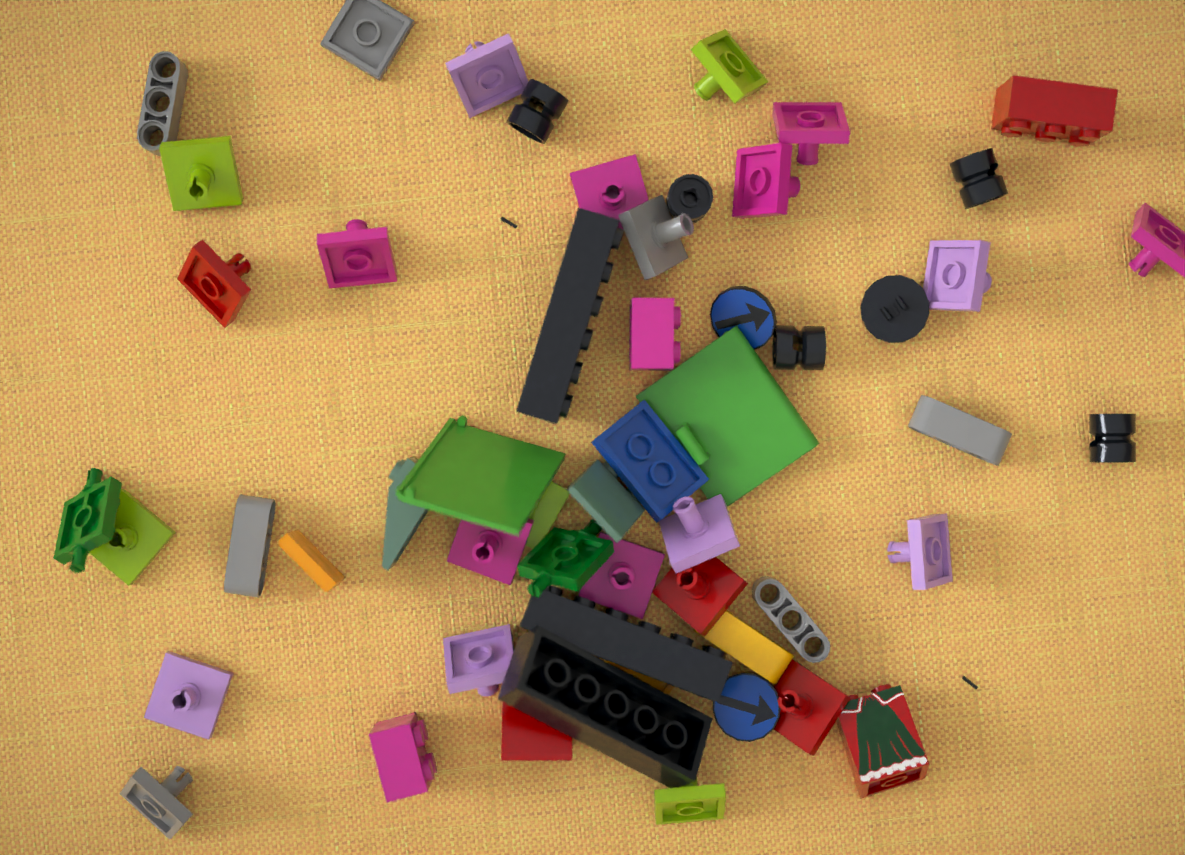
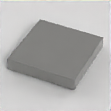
M346 0L320 45L378 81H381L415 22L381 0Z

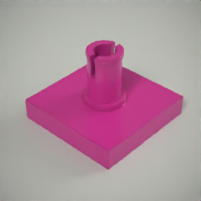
M773 102L772 116L778 142L799 144L797 162L799 164H817L819 160V144H849L850 129L841 102Z
M776 143L737 149L732 217L744 219L787 215L788 198L796 197L800 191L799 178L790 176L791 144Z
M636 154L570 173L579 208L618 219V228L623 229L618 217L619 214L649 200Z
M1144 203L1135 213L1131 237L1144 246V248L1129 262L1130 268L1134 272L1140 268L1141 270L1138 275L1146 277L1148 272L1162 260L1185 277V232L1147 203Z
M354 219L346 224L347 231L317 234V247L329 289L397 282V270L387 227L368 229L365 221Z
M529 518L520 534L516 536L461 519L447 562L511 585L534 520Z
M600 531L598 538L613 541L614 553L580 589L578 596L643 619L665 554L624 539L616 543L609 534Z

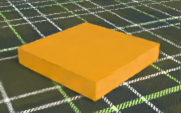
M298 529L286 533L278 541V545L325 592H329L346 578Z

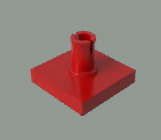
M202 239L192 246L177 280L226 328L236 319L251 292V289L240 278L251 271V265L247 259L239 264V261L244 258L240 253H236L225 263Z
M714 557L679 573H675L674 569L671 568L652 593L699 634L705 637L748 583L721 560Z
M792 659L774 687L779 696L778 705L781 709L780 718L774 730L806 753L814 756L851 697Z

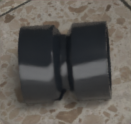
M530 79L521 94L523 103L515 105L506 122L528 138L545 144L554 128L552 120L560 118L568 100L548 85ZM537 106L543 108L541 113L535 110Z
M992 148L973 153L950 163L955 181L963 185L959 193L965 209L987 203L1008 194L1002 175L995 174L998 163Z
M686 174L677 178L670 186L666 197V205L671 217L676 218L685 213L691 218L693 224L702 220L711 208L713 190L709 182L701 176Z
M776 325L772 342L774 370H794L797 365H800L803 370L824 369L826 357L824 326H804L801 331H798L795 326ZM794 344H798V351L793 350Z
M1089 414V433L1095 436V440L1090 443V462H1136V443L1130 440V436L1136 433V414Z

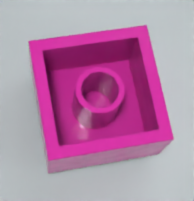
M674 298L631 299L629 371H671L674 369V364L680 362V341H674V329H678L681 324V307L674 306Z
M416 712L376 722L369 733V738L386 802L428 792L432 780H434V773H437V766L433 753L427 754L425 740H428V732L424 720L418 721Z

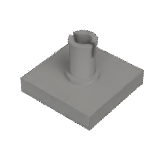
M663 195L652 198L618 215L644 280L655 277L688 258L680 238L693 234V222L685 213L672 219Z
M176 766L160 784L144 768L140 767L131 776L120 792V795L170 840L193 815L176 799L193 779L187 772L179 782H176L185 771L184 768Z

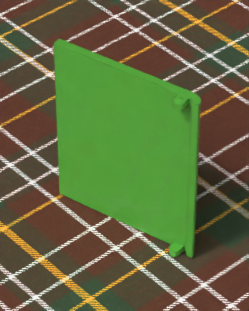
M737 325L731 330L724 332L721 337L636 395L639 402L645 400L709 478L700 487L707 499L721 494L727 507L819 444L814 434Z
M461 415L457 422L453 418L447 421L396 489V495L402 502L518 536L565 460V453L467 426V418Z

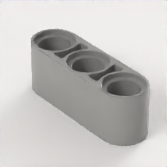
M168 51L159 52L151 58L137 130L139 144L157 156H161L160 144L151 146L150 137L153 132L162 130L164 133L162 142L177 140L188 79L186 65ZM169 63H175V73L171 77L163 78V67ZM162 97H169V107L165 111L157 112V101Z
M921 395L908 424L909 428L997 466H999L1012 436V433L925 395Z
M239 495L235 507L224 579L225 593L260 598L265 581L276 503L274 499Z
M763 576L757 579L752 586V597L804 659L812 663L825 660L830 652V642L819 627L779 581L770 576ZM767 584H773L777 588L776 597L768 602L762 601L760 598L762 587ZM791 610L797 611L799 614L798 623L790 628L784 627L782 624L783 615ZM818 637L821 641L819 650L811 654L806 653L804 645L807 639Z

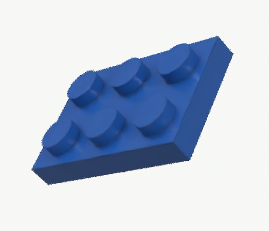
M645 400L591 442L656 523L674 510L673 505L678 499L689 497L709 480Z

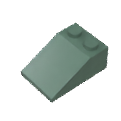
M409 457L406 461L403 459L399 460L388 477L393 482L388 490L382 567L386 570L391 569L397 563L429 511L428 509L402 502L396 495V489L417 463L418 459L415 457Z
M597 459L568 486L567 491L617 543L645 509L640 505L641 503L629 488L625 489L617 480L619 476L607 461L602 464Z

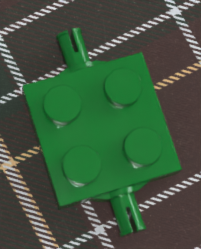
M96 468L88 470L87 482L83 490L64 503L53 559L64 565L71 562L69 569L74 573L85 571L89 552L112 540L115 533V520L117 509L120 505L119 497L122 483L112 476L101 482L103 472Z
M594 519L590 520L585 528L581 530H565L554 527L517 565L519 576L534 580L527 588L532 596L536 594V597H539L551 585L579 591L614 553L613 541L596 537L602 530V527Z

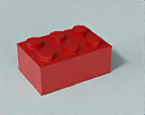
M1013 75L996 89L991 129L1001 130V135L1006 137H1021L1022 133L1035 135V140L1055 142L1056 138L1068 139L1069 145L1086 147L1113 131L1118 89Z

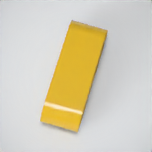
M728 610L725 611L704 637L773 684L777 683L794 657L785 648Z

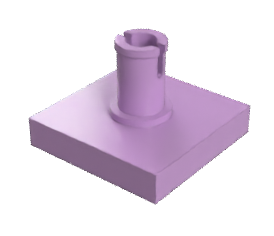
M509 33L486 44L476 41L474 42L477 47L476 49H473L470 44L466 48L465 54L445 63L469 118L522 94L529 82Z
M930 240L923 285L929 300V310L980 312L983 293L989 290L992 283L990 274L986 272L990 242L983 240Z
M721 494L696 505L693 498L682 497L673 505L675 514L659 521L670 564L675 573H679L740 546L726 502Z
M932 514L907 520L909 542H889L887 552H901L895 553V555H888L889 561L891 563H911L913 590H927L952 582L947 514Z
M510 624L443 638L446 683L449 694L477 688L478 694L486 697L494 695L499 690L498 684L503 683L514 652Z
M170 651L166 652L144 718L209 740L212 738L233 673Z

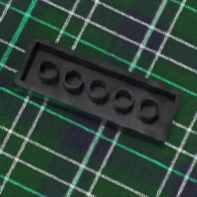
M578 207L516 412L557 424L560 416L567 417L573 398L572 395L567 394L570 383L577 384L583 366L582 362L577 361L580 349L587 351L593 330L588 329L587 326L591 316L598 317L603 297L597 295L601 282L608 284L614 263L607 261L611 249H619L624 229L618 228V219Z
M552 585L548 586L539 597H536V594L535 596L531 595L519 627L530 631L540 626L594 656L706 699L719 702L733 662L725 660L726 652L704 645L699 650L692 647L694 640L676 633H671L669 638L660 635L661 627L645 621H639L638 625L627 622L629 615L611 608H607L605 613L595 610L596 602L580 596H575L573 601L562 597L564 590Z
M540 626L533 628L518 638L497 698L669 788L681 787L696 781L712 722L711 717Z

